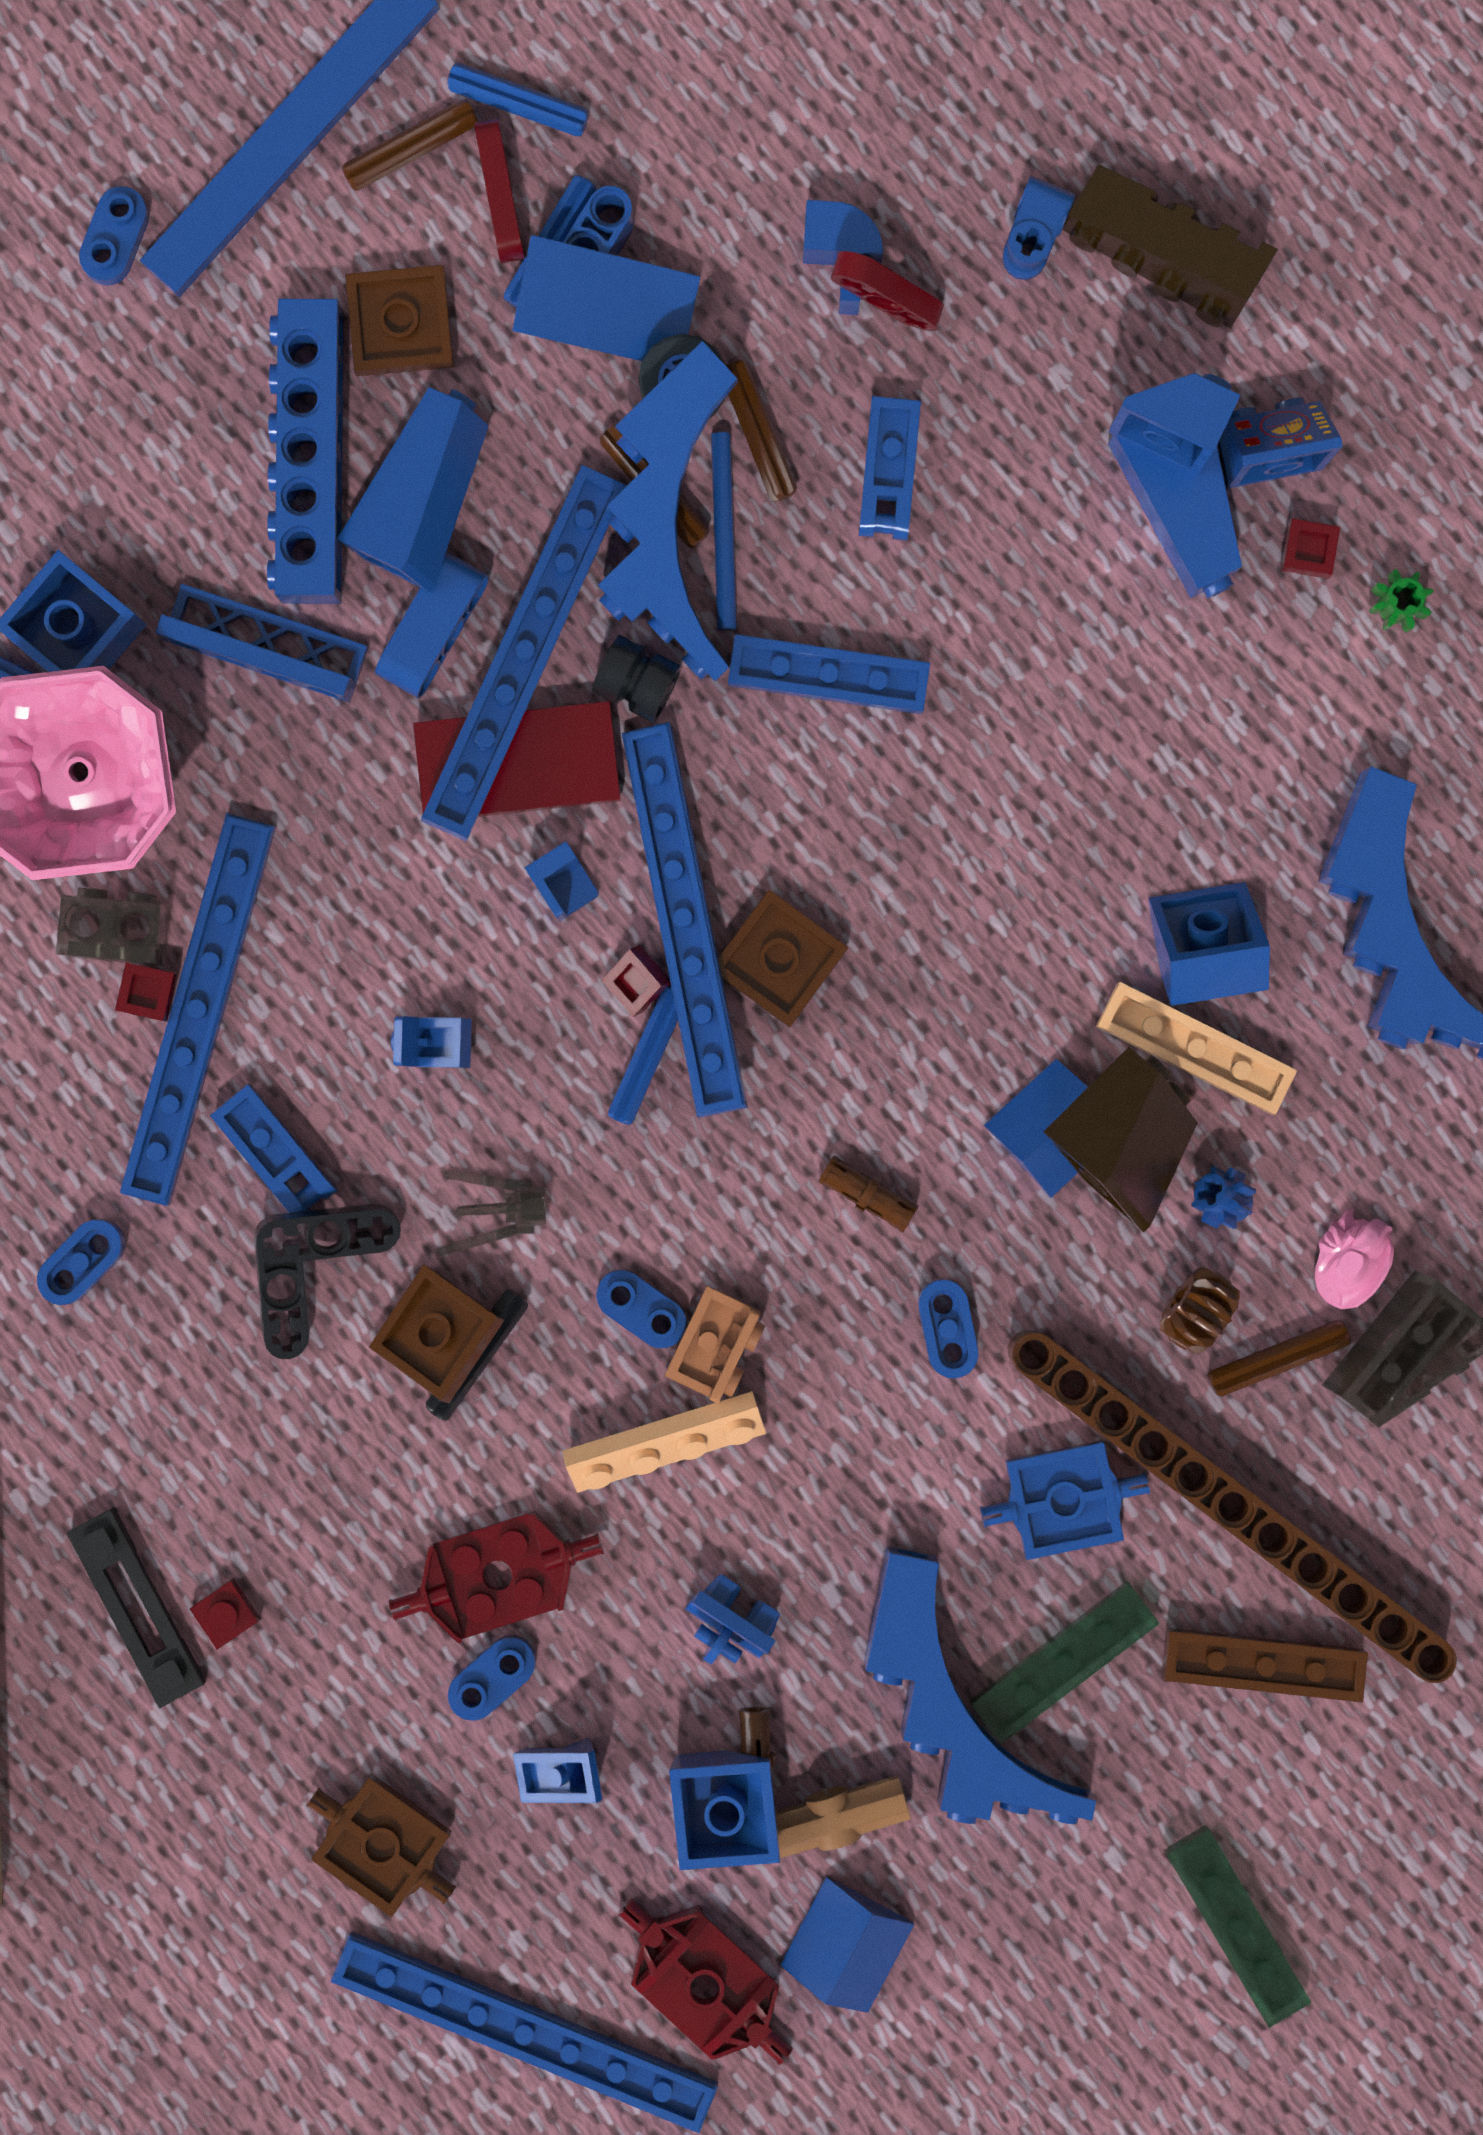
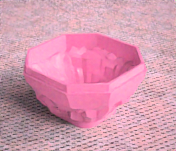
M105 666L2 677L0 679V856L31 880L133 869L176 813L172 772L168 758L162 711ZM77 762L84 763L88 768V776L84 781H78L74 775V765Z

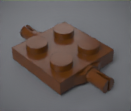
M372 1773L358 1793L343 1805L323 1792L321 1788L317 1789L307 1803V1807L309 1806L330 1821L326 1838L316 1850L311 1860L391 1918L406 1897L417 1891L420 1887L440 1900L442 1904H445L449 1896L452 1895L456 1885L451 1884L432 1870L437 1853L450 1837L452 1831Z

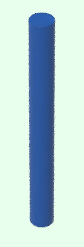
M717 432L711 434L717 630L731 631L737 630L730 433Z

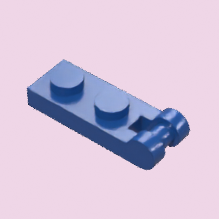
M872 396L858 536L873 537L874 533L893 534L892 539L908 540L921 401ZM877 500L896 501L895 515L876 513Z
M247 1084L210 1115L289 1213L310 1211L309 1208L321 1198L328 1200L338 1191L330 1178L319 1168L251 1084ZM301 1172L309 1183L296 1193L287 1182Z

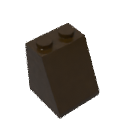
M1128 1047L1043 1132L1080 1177L1144 1233L1151 1226L1198 1122L1186 1108L1191 1102L1190 1098L1171 1080L1167 1082L1172 1076L1168 1069L1153 1055L1150 1054L1144 1060Z

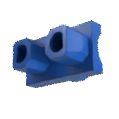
M719 1574L704 1591L701 1590L695 1594L685 1608L686 1611L718 1631L716 1634L701 1624L695 1632L694 1637L708 1645L702 1659L711 1665L721 1654L735 1664L743 1651L728 1642L729 1639L759 1659L764 1653H769L776 1641L771 1635L774 1632L780 1613L759 1600L754 1602L745 1619L731 1611L729 1608L741 1588L722 1574Z

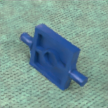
M1100 1440L1005 1460L1010 1483L1009 1502L984 1507L980 1506V1513L984 1528L1013 1521L1020 1532L1024 1556L1026 1560L1123 1541L1124 1536L1119 1517L1121 1499L1150 1494V1489L1146 1484L1148 1479L1145 1473L1117 1479L1109 1467L1105 1444Z

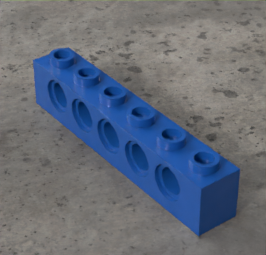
M278 299V315H271L269 322L271 345L277 346V364H270L269 387L271 394H277V413H270L268 420L270 442L276 443V462H269L268 485L270 492H276V511H269L267 518L269 540L275 541V560H268L267 584L269 590H275V595L282 604H341L342 542L337 538L342 531L344 312L338 299ZM313 346L318 349L315 359L310 363L299 364L294 362L296 353L302 347ZM310 394L317 397V403L310 412L297 413L294 411L295 402L301 396ZM312 443L317 446L316 454L311 460L303 463L294 461V452L300 445ZM300 493H315L316 502L311 509L305 512L293 510V502ZM310 540L316 543V549L311 558L305 561L293 559V549L299 542Z

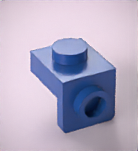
M396 1016L394 1019V1031L391 1036L393 1064L406 1067L470 1068L472 1019Z

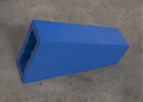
M431 387L427 389L337 538L368 563L429 593L436 583L489 427L474 412L477 405L470 398L454 389L447 395Z
M1112 435L1108 446L1190 598L1204 592L1207 599H1210L1233 586L1234 583L1231 577L1238 572L1242 564L1217 446L1197 475Z

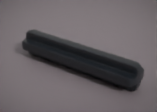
M509 1289L504 1291L491 1310L503 1318L504 1322L450 1403L440 1401L431 1394L426 1402V1408L432 1415L443 1421L450 1419L527 1310L528 1303L521 1295Z

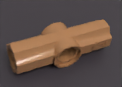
M889 1776L888 1778L872 1781L848 1789L846 1786L832 1787L827 1789L828 1794H825V1791L822 1790L808 1796L804 1803L777 1810L776 1819L780 1858L793 1854L796 1855L817 1847L822 1851L842 1848L859 1840L862 1836L861 1834L910 1820L911 1817L899 1776Z

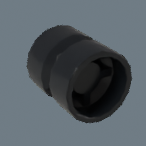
M620 634L612 643L598 670L592 686V692L615 704L626 700L628 701L629 711L655 723L677 683L682 665L658 653L649 658L646 656L645 646Z

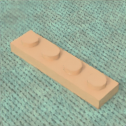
M1122 982L1116 984L1096 1025L1097 1028L1271 1115H1276L1298 1071Z
M753 1391L719 1401L718 1404L706 1405L562 1450L566 1469L577 1493L588 1489H600L611 1482L636 1474H648L659 1467L684 1459H696L707 1452L722 1447L741 1445L754 1437L766 1434Z

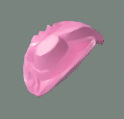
M1354 1209L1344 1212L1339 1220L1334 1221L1330 1225L1328 1231L1318 1241L1320 1253L1315 1267L1316 1288L1327 1303L1341 1310L1359 1307L1373 1296L1385 1280L1394 1257V1247L1390 1236L1393 1230L1392 1227L1377 1218L1371 1221L1365 1219L1355 1220L1353 1216Z

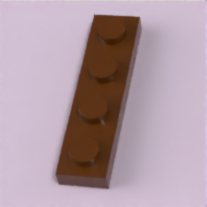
M1167 1628L1162 1678L1164 1681L1363 1703L1368 1652L1357 1648Z

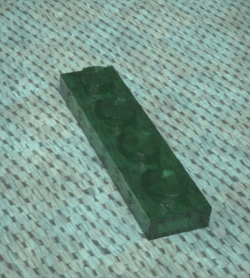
M1126 1581L969 1701L1000 1744H1002L1160 1623L1130 1583Z
M1207 1825L1202 1826L1164 1849V1852L1268 2028L1312 2003Z

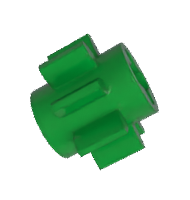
M1395 569L1388 574L1390 587L1383 583H1377L1372 587L1371 591L1379 597V600L1369 610V613H1380L1382 618L1385 619L1383 630L1386 631L1393 624L1401 623L1403 631L1405 633L1410 632L1415 626L1413 615L1419 619H1426L1432 613L1429 608L1423 605L1425 599L1434 591L1431 588L1424 589L1418 582L1419 572H1415L1409 578L1401 579L1399 571ZM1399 592H1403L1406 595L1404 603L1407 607L1404 610L1396 607L1398 598L1395 595Z

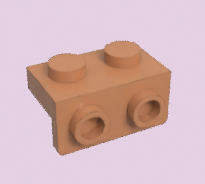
M707 1285L664 1376L709 1397V1400L717 1404L723 1394L732 1397L744 1372L743 1369L736 1367L744 1348L751 1352L754 1351L765 1328L764 1324L758 1322L761 1310Z

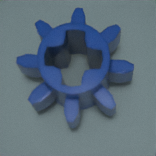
M1213 1166L1209 1174L1204 1175L1199 1181L1195 1182V1200L1191 1203V1206L1204 1212L1201 1219L1202 1222L1216 1229L1221 1224L1236 1229L1237 1222L1252 1214V1195L1256 1193V1189L1244 1183L1246 1174L1232 1167L1224 1172Z

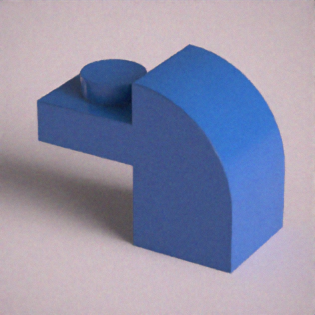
M807 200L803 264L834 265L840 251L859 253L881 264L883 256L882 239L875 223L866 213L853 205L843 202ZM841 286L839 314L858 315L860 300L862 299Z

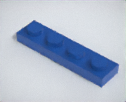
M735 634L728 686L923 714L930 663Z

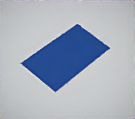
M531 235L512 331L642 361L650 348L665 337L679 334L688 335L701 276Z

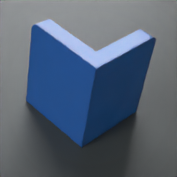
M566 841L525 867L526 872L559 922L599 896L598 890Z

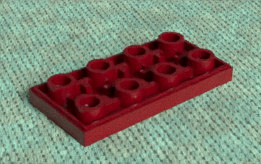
M610 701L526 710L478 817L621 801ZM467 717L413 723L423 813Z

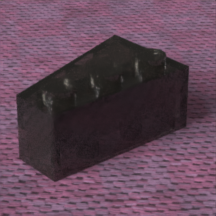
M1414 1270L1322 1386L1355 1414L1379 1428L1431 1393L1430 1389L1453 1374L1458 1376L1470 1368L1469 1363L1483 1355V1318L1437 1279Z

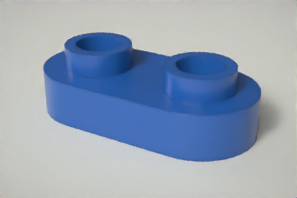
M124 186L114 187L101 196L79 252L81 267L88 277L98 284L114 285L121 282L128 275L149 222V209L141 195L134 189ZM121 204L129 205L126 215L122 217L114 216V210L117 206ZM107 249L111 251L109 260L103 263L96 261V256L101 250Z
M105 1219L90 1220L79 1226L40 1267L37 1275V1286L41 1295L47 1301L56 1305H67L82 1299L123 1256L126 1242L120 1227L114 1222ZM99 1234L104 1235L109 1243L108 1249L104 1253L97 1252L93 1247V1240ZM63 1270L70 1271L74 1277L73 1285L69 1289L63 1288L58 1281L59 1274Z
M628 1270L612 1271L600 1281L596 1293L597 1303L608 1317L655 1348H668L681 1340L686 1330L687 1320L684 1310L674 1300L637 1274ZM624 1286L628 1288L631 1294L629 1302L626 1304L614 1302L612 1291L615 1287ZM659 1314L668 1316L671 1320V1328L664 1333L657 1332L652 1326V1320L655 1316Z
M937 1279L931 1281L921 1290L918 1297V1311L928 1359L931 1366L940 1375L947 1378H961L973 1370L978 1360V1347L968 1298L965 1291L951 1280ZM941 1294L948 1295L952 1302L951 1308L945 1313H938L933 1307L934 1299ZM956 1343L960 1346L961 1356L956 1361H947L944 1358L943 1350L947 1344Z
M517 1635L503 1636L491 1644L460 1671L451 1682L448 1690V1702L453 1712L460 1718L470 1721L480 1720L488 1716L532 1676L536 1666V1654L532 1645L526 1639ZM506 1655H513L519 1661V1668L514 1671H508L503 1668L501 1659ZM468 1688H476L481 1693V1701L475 1704L467 1702L464 1698V1691Z

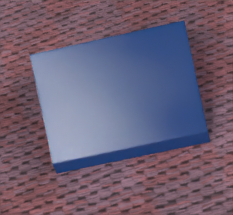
M1057 1059L984 1124V1127L1050 1198L1066 1185L1077 1172L1043 1131L1088 1088Z
M826 1876L780 1966L824 2004L868 2013L915 1924L911 1920Z

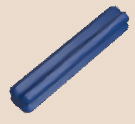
M459 62L454 63L450 70L447 84L451 92L576 137L582 136L586 129L589 115L585 107Z
M580 175L574 176L538 237L563 242L589 198L596 191V186ZM527 255L504 293V299L515 308H517Z
M668 985L661 992L608 1111L610 1118L625 1125L633 1123L678 1022L671 985Z

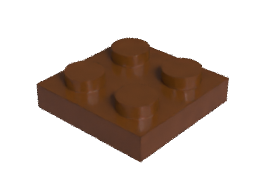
M444 265L345 274L353 364L357 377L454 367Z
M769 889L721 953L719 963L722 978L790 1028L843 957L848 947Z
M423 1264L369 1348L440 1401L450 1403L504 1322V1319L436 1270Z

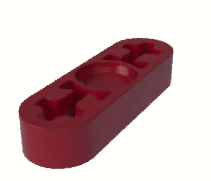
M497 118L475 122L476 139L500 263L523 260L525 256L514 198L512 196L513 192L499 120Z
M850 251L838 252L831 274V280L905 325L925 331L937 330L944 308L943 302L870 257Z

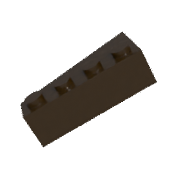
M1098 164L1066 219L1063 230L1070 234V241L1086 252L1092 253L1096 249L1112 259V266L1122 274L1129 277H1136L1138 274L1152 282L1155 292L1171 302L1182 300L1196 308V315L1205 323L1214 327H1221L1223 324L1231 329L1278 251V248L1262 241L1258 250L1238 240L1241 236V231L1224 223L1221 224L1220 228L1205 226L1201 224L1195 209L1180 202L1178 204L1170 202L1163 206L1157 203L1158 195L1154 190Z

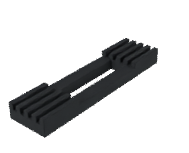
M115 1507L68 1531L66 1534L158 1708L160 1709L203 1686L206 1680L184 1638H181L138 1557L137 1549ZM118 1561H121L166 1648L161 1649L155 1654L151 1655L105 1569Z

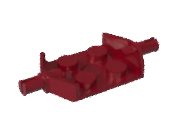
M533 1511L433 1543L427 1550L421 1587H418L415 1593L389 1600L390 1610L396 1609L391 1613L392 1617L396 1621L399 1618L421 1611L423 1613L427 1612L457 1643H461L465 1638L555 1609L561 1611L565 1606L572 1566L576 1565L578 1561L604 1554L603 1545L600 1544V1536L597 1533L574 1542H570V1539L564 1540L538 1513ZM493 1561L506 1563L512 1572L511 1582L502 1588H495L489 1585L484 1577V1569L487 1564Z
M632 1898L626 1903V1907L623 1906L618 1916L623 1918L639 1933L638 1940L641 1942L631 1985L711 2060L749 2046H753L755 2049L760 2046L778 2065L785 2061L784 2056L788 2058L793 2047L789 2046L779 2037L769 2024L779 1989V1979L776 1976L772 1978L702 1913L700 1905L659 1918L658 1920L655 1917L651 1918ZM710 1975L719 1983V1990L711 1998H699L691 1990L692 1981L697 1976Z

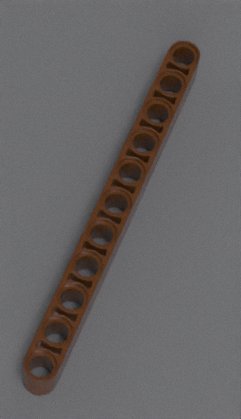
M1036 1330L1018 1332L1011 1339L1008 1345V1357L1011 1364L1020 1373L1411 1672L1429 1683H1440L1453 1675L1457 1665V1657L1454 1649L1447 1641L1057 1343ZM1030 1340H1039L1045 1349L1042 1361L1035 1366L1023 1365L1019 1357L1022 1345ZM1071 1370L1080 1371L1084 1379L1082 1390L1077 1395L1064 1396L1059 1388L1061 1377ZM1109 1401L1120 1402L1123 1408L1121 1420L1113 1426L1102 1425L1099 1419L1101 1407ZM1151 1431L1159 1432L1162 1437L1160 1451L1153 1456L1141 1455L1139 1450L1141 1437ZM1189 1462H1198L1202 1469L1200 1480L1195 1485L1182 1486L1179 1481L1181 1467ZM1237 1492L1241 1498V1506L1238 1512L1229 1517L1221 1516L1219 1512L1221 1498L1227 1493ZM1269 1523H1278L1280 1527L1278 1541L1268 1547L1261 1546L1258 1540L1261 1528ZM1317 1553L1320 1559V1566L1317 1572L1308 1577L1300 1576L1298 1568L1301 1559L1307 1554ZM1349 1584H1357L1359 1588L1357 1601L1351 1606L1341 1607L1338 1601L1341 1589ZM1396 1614L1399 1620L1396 1632L1388 1637H1380L1378 1629L1381 1620L1387 1615ZM1436 1645L1438 1648L1436 1661L1428 1667H1420L1418 1660L1421 1650L1426 1646Z

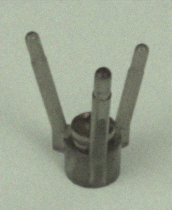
M450 1169L444 1172L446 1179L514 1191V1193H505L504 1203L458 1206L456 1213L459 1216L506 1214V1223L516 1222V1224L440 1246L436 1250L438 1256L464 1251L514 1235L534 1234V1226L546 1225L544 1186L532 1187L531 1179L512 1180Z

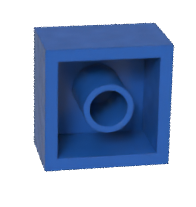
M59 550L56 551L0 617V632L48 672L105 666L110 669L147 625Z

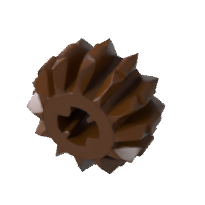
M1205 1267L1196 1269L1192 1274L1187 1275L1185 1281L1181 1286L1177 1287L1174 1295L1168 1300L1169 1303L1162 1312L1160 1331L1167 1335L1171 1342L1184 1350L1187 1349L1196 1355L1204 1352L1206 1348L1213 1346L1219 1335H1223L1225 1327L1232 1321L1231 1317L1238 1309L1240 1290L1220 1273L1213 1272Z

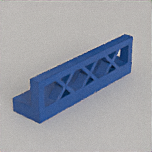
M182 583L170 617L161 614L155 632L166 642L348 703L351 702L369 649L368 646ZM189 599L208 604L216 621L203 628L182 621ZM217 607L233 613L222 618ZM245 616L255 620L263 637L251 643H246L232 638L226 625ZM263 623L279 629L268 634ZM221 629L223 634L214 631ZM292 632L302 636L309 653L294 659L279 654L272 641ZM310 639L325 643V645L314 649ZM267 644L269 650L261 648V646ZM335 648L354 653L347 676L324 669L318 656ZM313 659L315 665H312V664H309V663H306V662H308V661H310V660Z

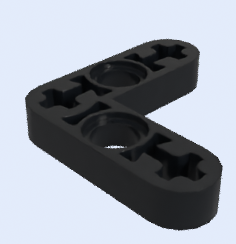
M368 1204L282 1213L267 1216L258 1223L254 1233L261 1328L266 1349L271 1355L279 1359L295 1358L308 1345L309 1329L303 1261L381 1253L391 1249L400 1238L401 1228L396 1215L390 1208L382 1204ZM381 1217L385 1225H390V1229L382 1230L381 1239H373L368 1231L355 1232L358 1242L350 1243L351 1232L347 1219L355 1218L354 1224L356 1228L372 1226L373 1218ZM333 1221L341 1227V1236L335 1244L322 1246L314 1240V1230L321 1222ZM298 1224H305L304 1235L308 1248L300 1249L301 1244L298 1238L283 1241L282 1249L273 1250L270 1242H264V1238L272 1237L273 1228L280 1227L284 1235L292 1236L300 1235L297 1228ZM281 1274L292 1277L296 1282L293 1294L288 1298L275 1299L267 1292L268 1283L273 1277ZM298 1307L297 1312L290 1311L291 1309ZM269 1310L288 1311V1321L291 1330L299 1332L298 1335L291 1336L289 1345H281L279 1338L272 1337V1335L280 1333L281 1326L278 1312L268 1315Z

